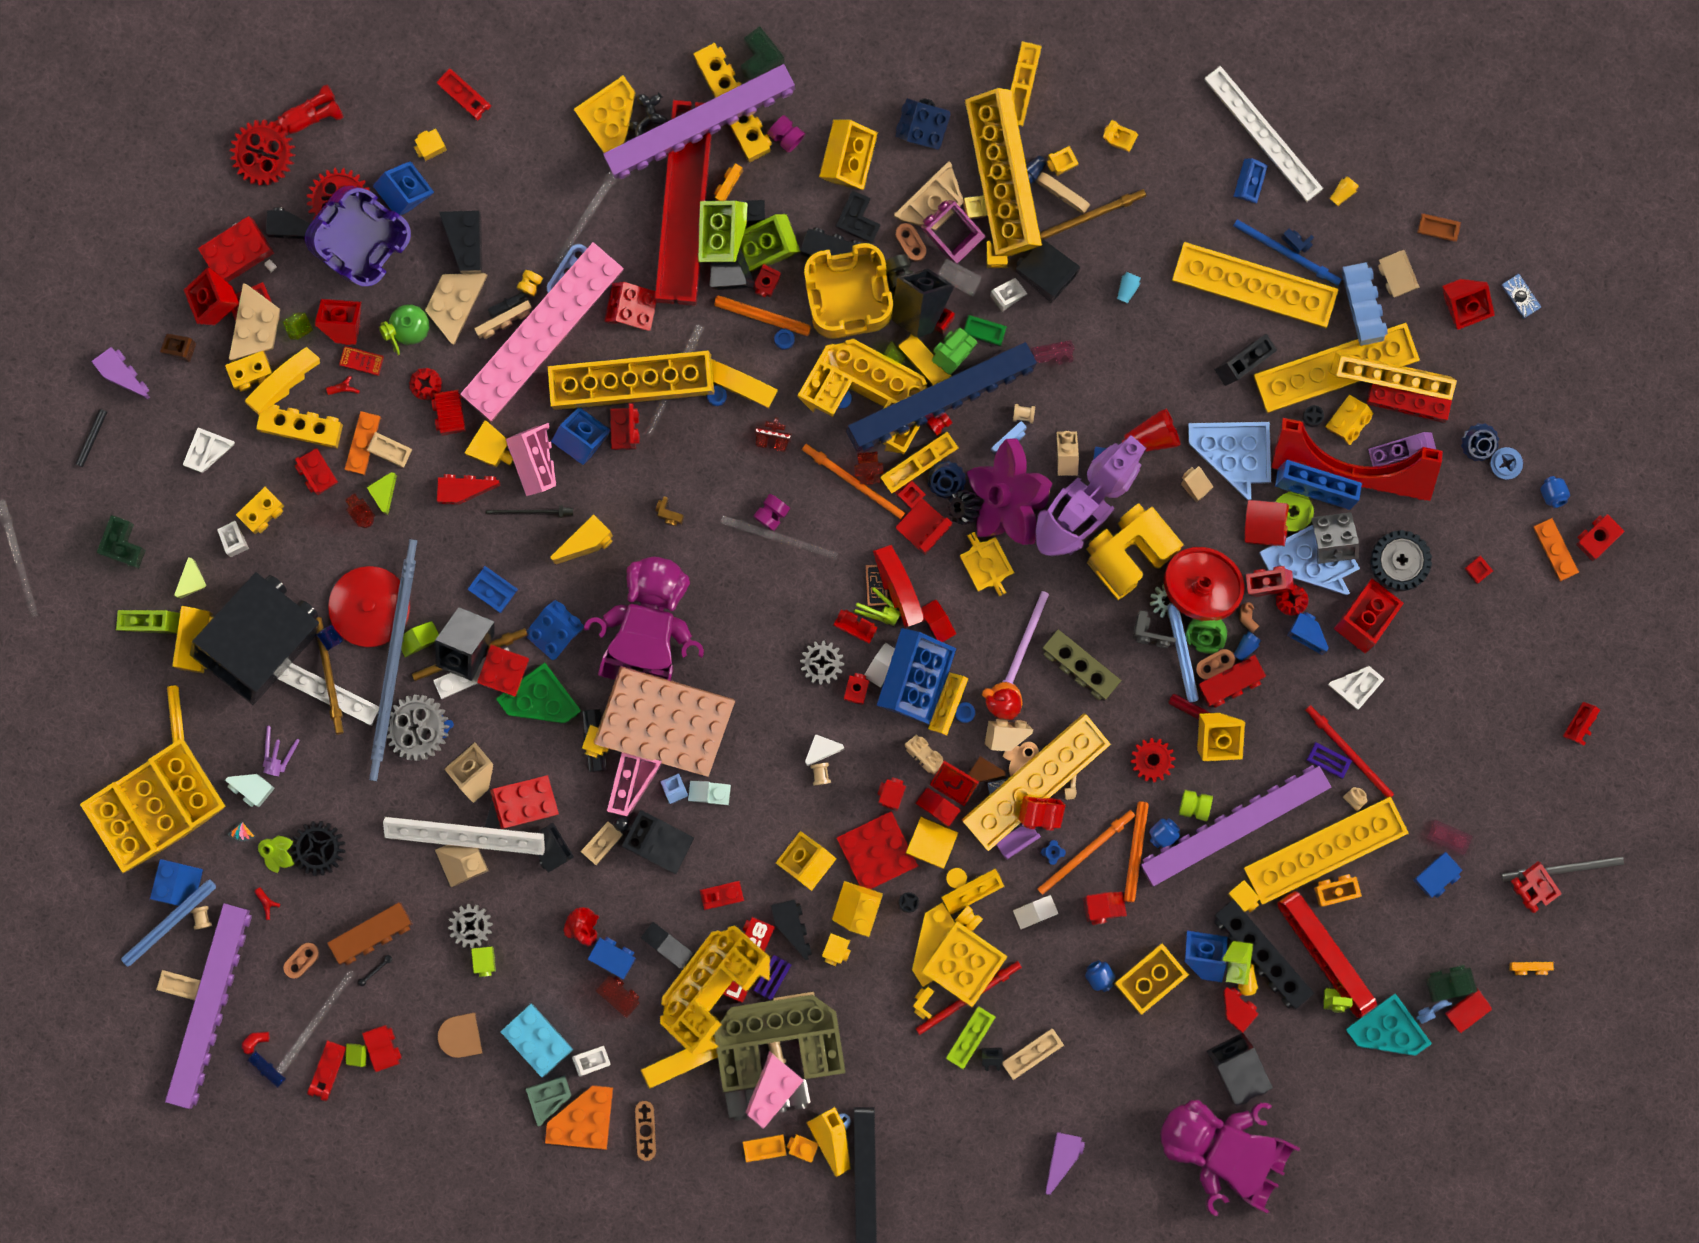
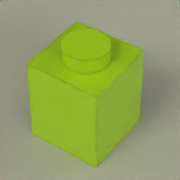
M494 947L472 949L474 973H479V977L492 976L491 972L496 971Z

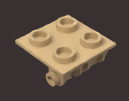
M915 735L904 744L907 748L906 751L913 758L916 756L915 760L919 759L921 761L919 764L923 763L922 767L928 773L931 772L934 775L943 763V757L937 751H933L923 737Z

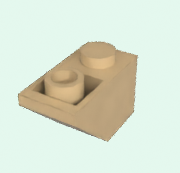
M1057 432L1058 476L1078 475L1079 453L1077 432Z
M1199 466L1196 469L1191 467L1183 474L1181 486L1196 502L1212 490L1213 485Z
M1005 719L988 721L985 745L991 750L1011 751L1033 733V729L1026 721L1015 720V723L1008 722Z

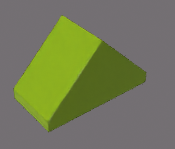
M392 472L367 487L381 511L386 515L389 513L397 475Z
M433 621L414 627L404 634L401 650L405 658L435 643L439 633Z

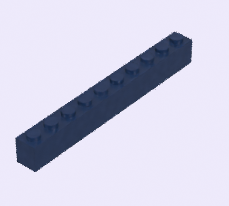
M1024 342L848 425L846 433L856 452L861 450L866 452L872 449L874 444L878 442L883 444L891 440L892 436L897 433L902 435L908 432L910 427L914 425L919 427L928 422L927 419L933 416L938 418L946 413L945 410L950 408L955 410L961 407L963 402L967 400L971 402L981 397V393L986 391L991 393L997 390L1000 384L1005 383V385L1014 382L1016 380L1015 377L1019 375L1024 377L1031 374L1037 362L1027 343Z

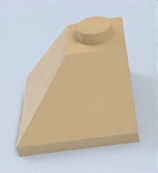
M474 743L449 764L445 771L474 803L489 790L493 763L480 747Z
M445 845L435 850L451 887L489 871L479 848Z

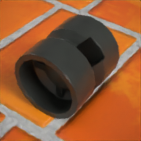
M907 254L885 260L886 273L890 274L888 281L891 289L895 290L897 277L913 273L912 270H909L911 263ZM904 271V274L898 276L896 275L897 273Z

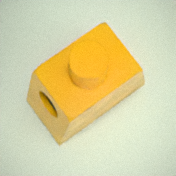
M484 421L465 451L466 456L496 468L500 461L509 466L514 462L510 451H508L507 438L487 421Z

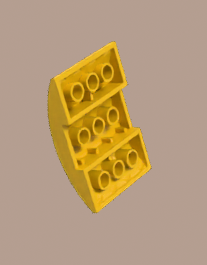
M183 738L148 759V762L117 782H113L80 804L122 873L163 851L226 807Z

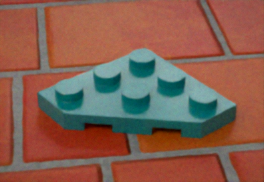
M1396 993L1345 1029L1359 1047L1416 1056L1432 1044Z

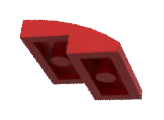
M1248 500L1245 521V543L1285 547L1289 505L1287 503Z

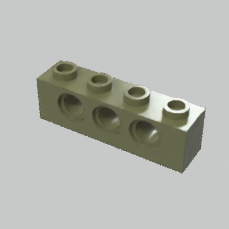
M1059 629L1042 649L1045 652L1043 655L1049 661L1053 662L1055 660L1060 664L1059 669L1067 675L1070 673L1076 677L1075 682L1083 688L1085 686L1092 690L1091 695L1099 701L1101 699L1106 700L1122 681ZM1061 649L1069 650L1070 657L1068 659H1062L1059 656ZM1081 661L1085 663L1086 670L1078 672L1075 669L1076 662ZM1098 674L1102 678L1101 684L1094 685L1091 682V676Z

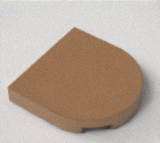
M475 1013L449 1018L441 1025L438 1032V1042L441 1049L447 1055L460 1058L483 1053Z

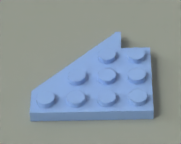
M1270 422L1188 423V444L1247 501L1251 500V483H1271Z
M1313 525L1286 538L1285 547L1270 546L1259 552L1268 571L1273 570V567L1285 566L1286 569L1292 571L1293 579L1343 595H1348L1350 592L1342 578L1360 569L1355 559L1318 564L1317 542Z

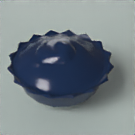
M1477 423L1475 426H1470L1469 430L1465 431V435L1462 437L1461 447L1463 448V453L1474 461L1489 459L1499 447L1497 431L1486 423Z
M949 460L946 462L940 461L929 470V475L927 476L928 486L931 488V492L935 493L938 497L952 498L953 493L964 490L966 474L962 471V467H959L956 463H951Z

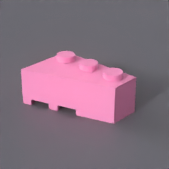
M549 423L532 427L506 439L526 496L537 494L556 486L554 463L552 460L550 461L549 449L552 446L551 442H548L547 436Z
M622 752L607 812L629 817L661 767L662 761H651Z
M770 1051L746 1109L747 1115L763 1128L804 1081Z

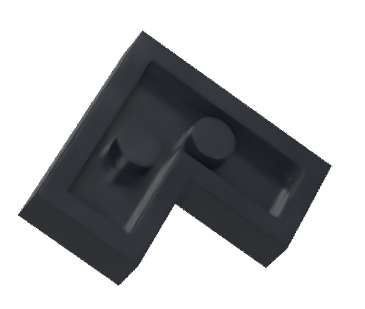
M852 190L836 228L873 244L881 224L863 217L871 198Z

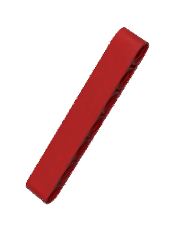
M1293 891L1278 902V909L1339 995L1344 998H1352V1007L1349 1008L1356 1017L1362 1018L1377 1006L1374 996L1300 893Z

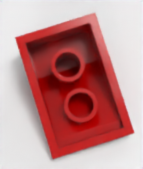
M1371 579L1341 617L1334 630L1366 654L1377 643L1404 603L1374 579Z

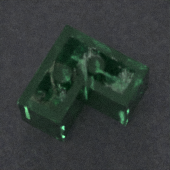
M760 26L744 38L745 45L754 55L740 66L741 72L748 81L785 63L782 53Z
M113 515L110 516L97 550L99 555L139 569L146 550L128 543L134 526L133 523Z
M1464 965L1449 968V973L1442 974V971L1430 973V978H1426V983L1432 1003L1477 992L1471 968H1465Z

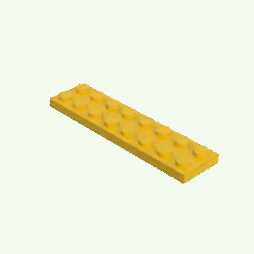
M1186 242L1183 243L1172 279L1173 282L1323 328H1327L1338 293L1337 288Z
M1407 323L1387 329L1388 334L1385 335V339L1382 342L1360 346L1357 339L1254 374L1253 376L1266 413L1361 382L1336 376L1331 372L1336 352L1399 366H1407L1419 362L1420 359Z
M1083 713L962 819L963 823L984 848L989 851L1021 823L1018 818L1023 797L1050 798L1111 744L1091 719Z
M1389 797L1245 867L1244 870L1255 893L1260 898L1261 905L1409 833L1392 798Z

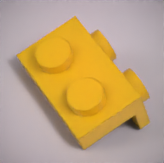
M1348 395L1325 427L1351 445L1358 438L1363 427L1370 422L1373 412L1367 404Z

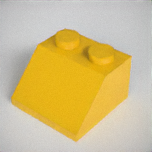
M1221 713L1199 714L1197 751L1202 761L1243 759L1244 720Z
M800 831L777 860L776 864L812 891L837 858Z
M844 881L832 920L849 931L869 937L883 893Z

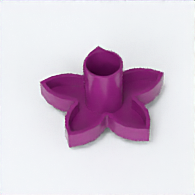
M1005 439L996 452L994 466L975 467L969 470L967 475L973 491L985 501L979 510L980 516L977 517V537L998 536L1006 531L1008 536L1015 542L1028 545L1035 544L1037 523L1033 510H1041L1047 505L1049 491L1053 483L1040 473H1026V456L1018 439Z

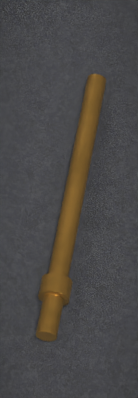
M1144 189L1130 195L1127 193L1120 196L1121 199L1040 232L1041 240L1049 238L1122 206L1128 207L1132 205V202L1146 197Z
M318 617L316 620L319 622L316 635L331 707L329 713L334 723L335 733L340 735L344 733L341 721L343 715L338 705L322 618Z
M524 628L511 634L509 632L503 634L501 638L491 641L486 652L489 651L491 645L496 647L509 646L514 643L513 641L528 636L526 629ZM435 664L413 673L412 676L414 681H417L443 669L436 667Z

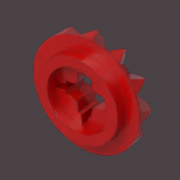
M427 367L418 369L412 374L409 381L410 390L413 395L422 400L433 399L435 397L434 394L439 393L442 387L439 374ZM429 378V384L433 388L424 387L421 390L422 384L418 379L427 380Z
M1296 584L1294 585V591L1278 593L1276 596L1278 609L1283 614L1289 616L1302 613L1307 608L1309 602L1308 594L1304 588ZM1289 594L1296 598L1295 606H1293L1291 601H1287L1289 600Z

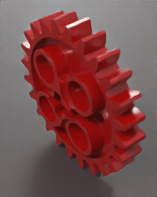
M254 120V126L251 123H247L248 129L241 127L242 134L235 133L238 140L231 141L235 148L230 149L231 152L235 153V156L230 158L231 160H236L233 167L240 168L237 174L245 173L244 180L251 177L250 183L254 184L258 180V185H263L264 180L267 185H271V179L277 183L279 182L278 176L285 178L283 171H291L287 165L294 164L290 157L296 155L290 153V150L294 149L295 146L289 145L292 138L285 137L288 131L280 132L282 129L281 125L275 127V122L273 121L268 125L267 120H262L261 125L258 120ZM256 134L260 137L258 145L253 143V137ZM274 141L279 145V149L276 152L271 148V144ZM246 146L263 149L264 152L276 155L279 159L276 160L270 156H262L261 153L251 151ZM249 153L254 157L252 164H249L246 160ZM268 160L273 165L270 171L265 168V163Z
M334 168L333 174L326 170L327 176L325 177L319 174L321 180H313L316 186L309 187L313 194H307V198L312 199V201L307 203V206L313 207L308 211L309 214H316L313 217L314 220L328 202V200H322L321 198L332 197L333 194L325 192L327 185H335L337 191L344 186L363 188L366 181L359 182V174L353 177V170L345 174V168H342L341 173H338L337 169Z

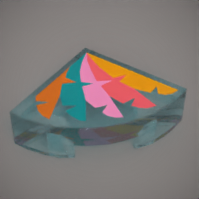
M244 821L228 833L232 839L237 841H250L257 837Z

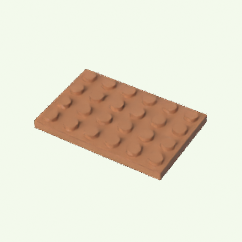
M620 666L594 744L651 761H662V764L709 777L735 700Z

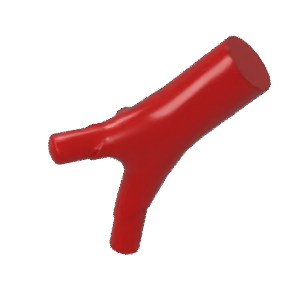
M348 376L345 381L326 388L328 395L338 392H354L359 394L360 390L349 386V381L352 379L351 376Z
M259 887L254 892L264 907L266 920H270V907H280V903L270 900L262 888Z

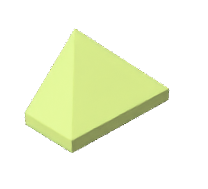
M189 557L174 596L180 599L206 587V583L195 560Z

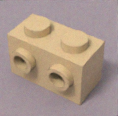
M1405 250L1379 260L1380 264L1378 267L1381 275L1386 276L1388 281L1386 288L1390 295L1393 294L1394 297H1398L1420 288Z

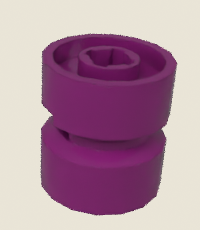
M783 115L773 124L767 135L775 142L780 141V146L787 153H790L802 141L805 133L799 127H793V122Z
M769 494L763 502L764 507H759L753 517L774 532L780 524L779 519L784 518L791 508L774 495Z

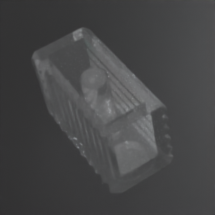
M949 259L945 260L938 273L940 277L954 285V287L971 296H974L982 281L981 275L978 276L974 272H970V270L967 271V268L960 267L959 264L956 265V262L953 263Z

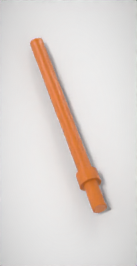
M808 444L804 445L802 451L814 458L817 464L824 465L896 517L902 519L905 512L826 458L827 455L823 452L816 451Z
M1129 810L1119 820L1115 819L1105 832L1042 884L1038 891L1042 895L1046 893L1112 835L1122 831L1124 825L1134 818L1135 814Z

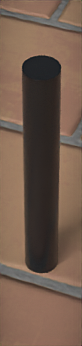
M99 410L76 461V465L84 466L106 417V411Z

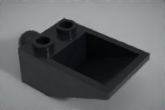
M642 810L639 811L633 825L630 824L629 819L625 816L616 817L613 823L617 831L629 832L622 848L674 874H677L694 840V837ZM646 820L648 827L642 828L640 826L641 821ZM634 838L638 839V846H633L631 840Z

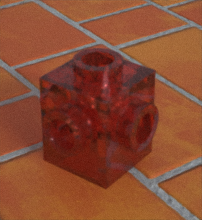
M878 451L857 453L858 464L854 465L855 477H859L860 484L872 485L880 483V475L884 474L883 462L879 463Z

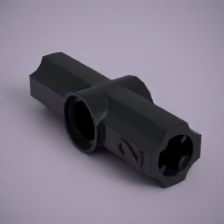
M600 709L582 711L585 733H583L584 741L590 725L599 728L601 723ZM605 752L603 756L597 755V758L587 755L589 772L607 770Z

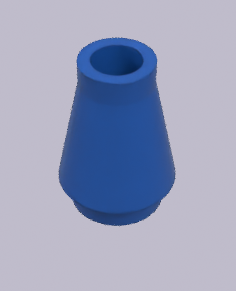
M1250 631L1247 634H1243L1234 653L1235 657L1243 662L1245 658L1260 646L1259 643L1262 640Z

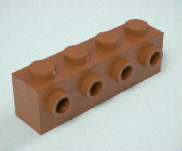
M399 902L328 942V945L340 965L345 963L348 966L357 960L356 956L362 953L365 956L375 950L373 947L379 943L383 946L392 941L391 937L399 933L401 936L410 931L409 926L413 925L402 903Z

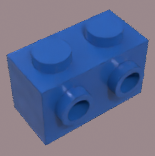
M1444 852L1413 880L1429 898L1433 896L1438 898L1446 891L1443 887L1449 882L1451 885L1454 884L1461 877L1459 873L1463 870L1447 852Z
M605 937L604 940L599 938L588 960L625 980L636 960L633 957L634 952L626 947H623L622 950L615 946L617 942L608 937Z

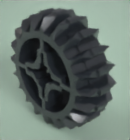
M314 821L311 822V828L304 824L305 832L298 829L297 832L301 836L292 837V839L297 841V844L291 845L292 848H296V851H292L290 854L298 856L293 860L294 863L301 861L298 868L301 870L306 866V874H309L311 869H313V876H317L318 870H320L322 876L325 875V869L332 873L331 865L338 868L339 864L335 861L337 859L339 861L344 860L343 857L339 856V853H346V850L340 849V846H344L346 843L338 841L343 835L338 834L335 836L338 829L335 827L330 831V823H327L325 828H323V821H319L318 827H316ZM325 832L331 838L318 841L313 833ZM308 836L310 847L302 854V844ZM315 843L323 845L320 849L321 854L312 852L316 848ZM334 843V852L328 861L326 850ZM317 856L323 864L312 865L305 859Z

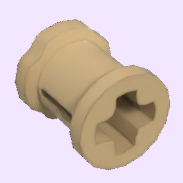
M1015 404L1013 422L1021 420L1029 421L1030 424H1033L1035 406L1029 408Z
M829 763L810 765L814 773V786L831 783L827 770Z
M208 906L194 908L190 911L194 916V930L212 926L208 918Z

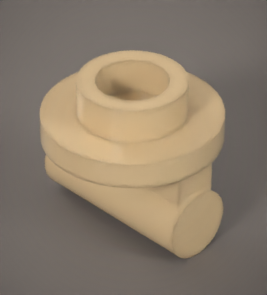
M1353 787L1343 796L1357 812L1367 803V795L1361 788Z

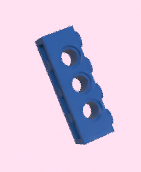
M1286 460L1278 468L1275 487L1349 510L1359 501L1362 486L1361 482L1290 460Z

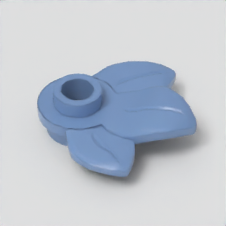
M1442 1000L1435 1004L1431 1010L1427 1007L1418 1011L1419 1016L1416 1019L1420 1020V1023L1423 1024L1436 1018L1435 1012L1452 1005V1003Z

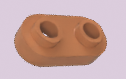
M901 224L896 230V238L905 254L908 255L911 261L918 262L923 260L926 255V246L911 224ZM907 231L909 232L910 236L908 238H904L902 236V233ZM913 249H919L920 253L918 255H914L912 253Z
M1220 650L1198 663L1196 668L1197 674L1203 679H1209L1233 667L1235 655L1230 650ZM1223 656H1228V663L1222 662ZM1206 665H1209L1211 667V671L1209 673H1206L1204 671V667Z
M312 943L301 945L285 962V974L290 978L301 977L318 959V947ZM308 949L313 952L311 957H307L305 954ZM292 965H298L297 972L291 970Z

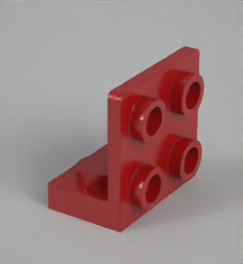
M626 282L612 283L604 322L610 324L622 323L650 331L656 306V291Z
M630 403L629 408L610 409L611 449H636V444H640V435L638 429H635V424H639L638 408L635 409L633 403Z
M921 499L896 526V530L926 555L950 529L953 523L947 517L945 519L924 499Z

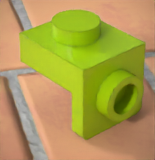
M1326 988L1324 990V1009L1342 1013L1352 1007V998L1341 997L1336 989Z

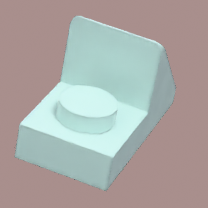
M690 781L688 801L729 805L731 785L710 783L708 781Z

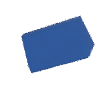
M1253 158L1244 159L1234 197L1257 203L1268 165Z

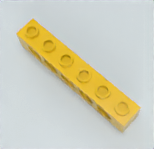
M713 43L694 53V59L716 98L741 84L740 82H735L733 78L735 72L730 64L726 65L724 61L726 55L721 47L717 48L716 44ZM713 63H718L721 65V68L718 71H713L710 69V66ZM726 80L730 83V86L723 89L719 86L720 82ZM753 114L747 116L749 120L744 124L736 122L730 125L749 163L771 152L769 146L772 145L768 135H763L760 130L763 126L759 118H754ZM755 133L758 138L755 141H749L747 135Z
M1339 352L1335 353L1331 372L1336 376L1452 400L1457 382L1451 376Z

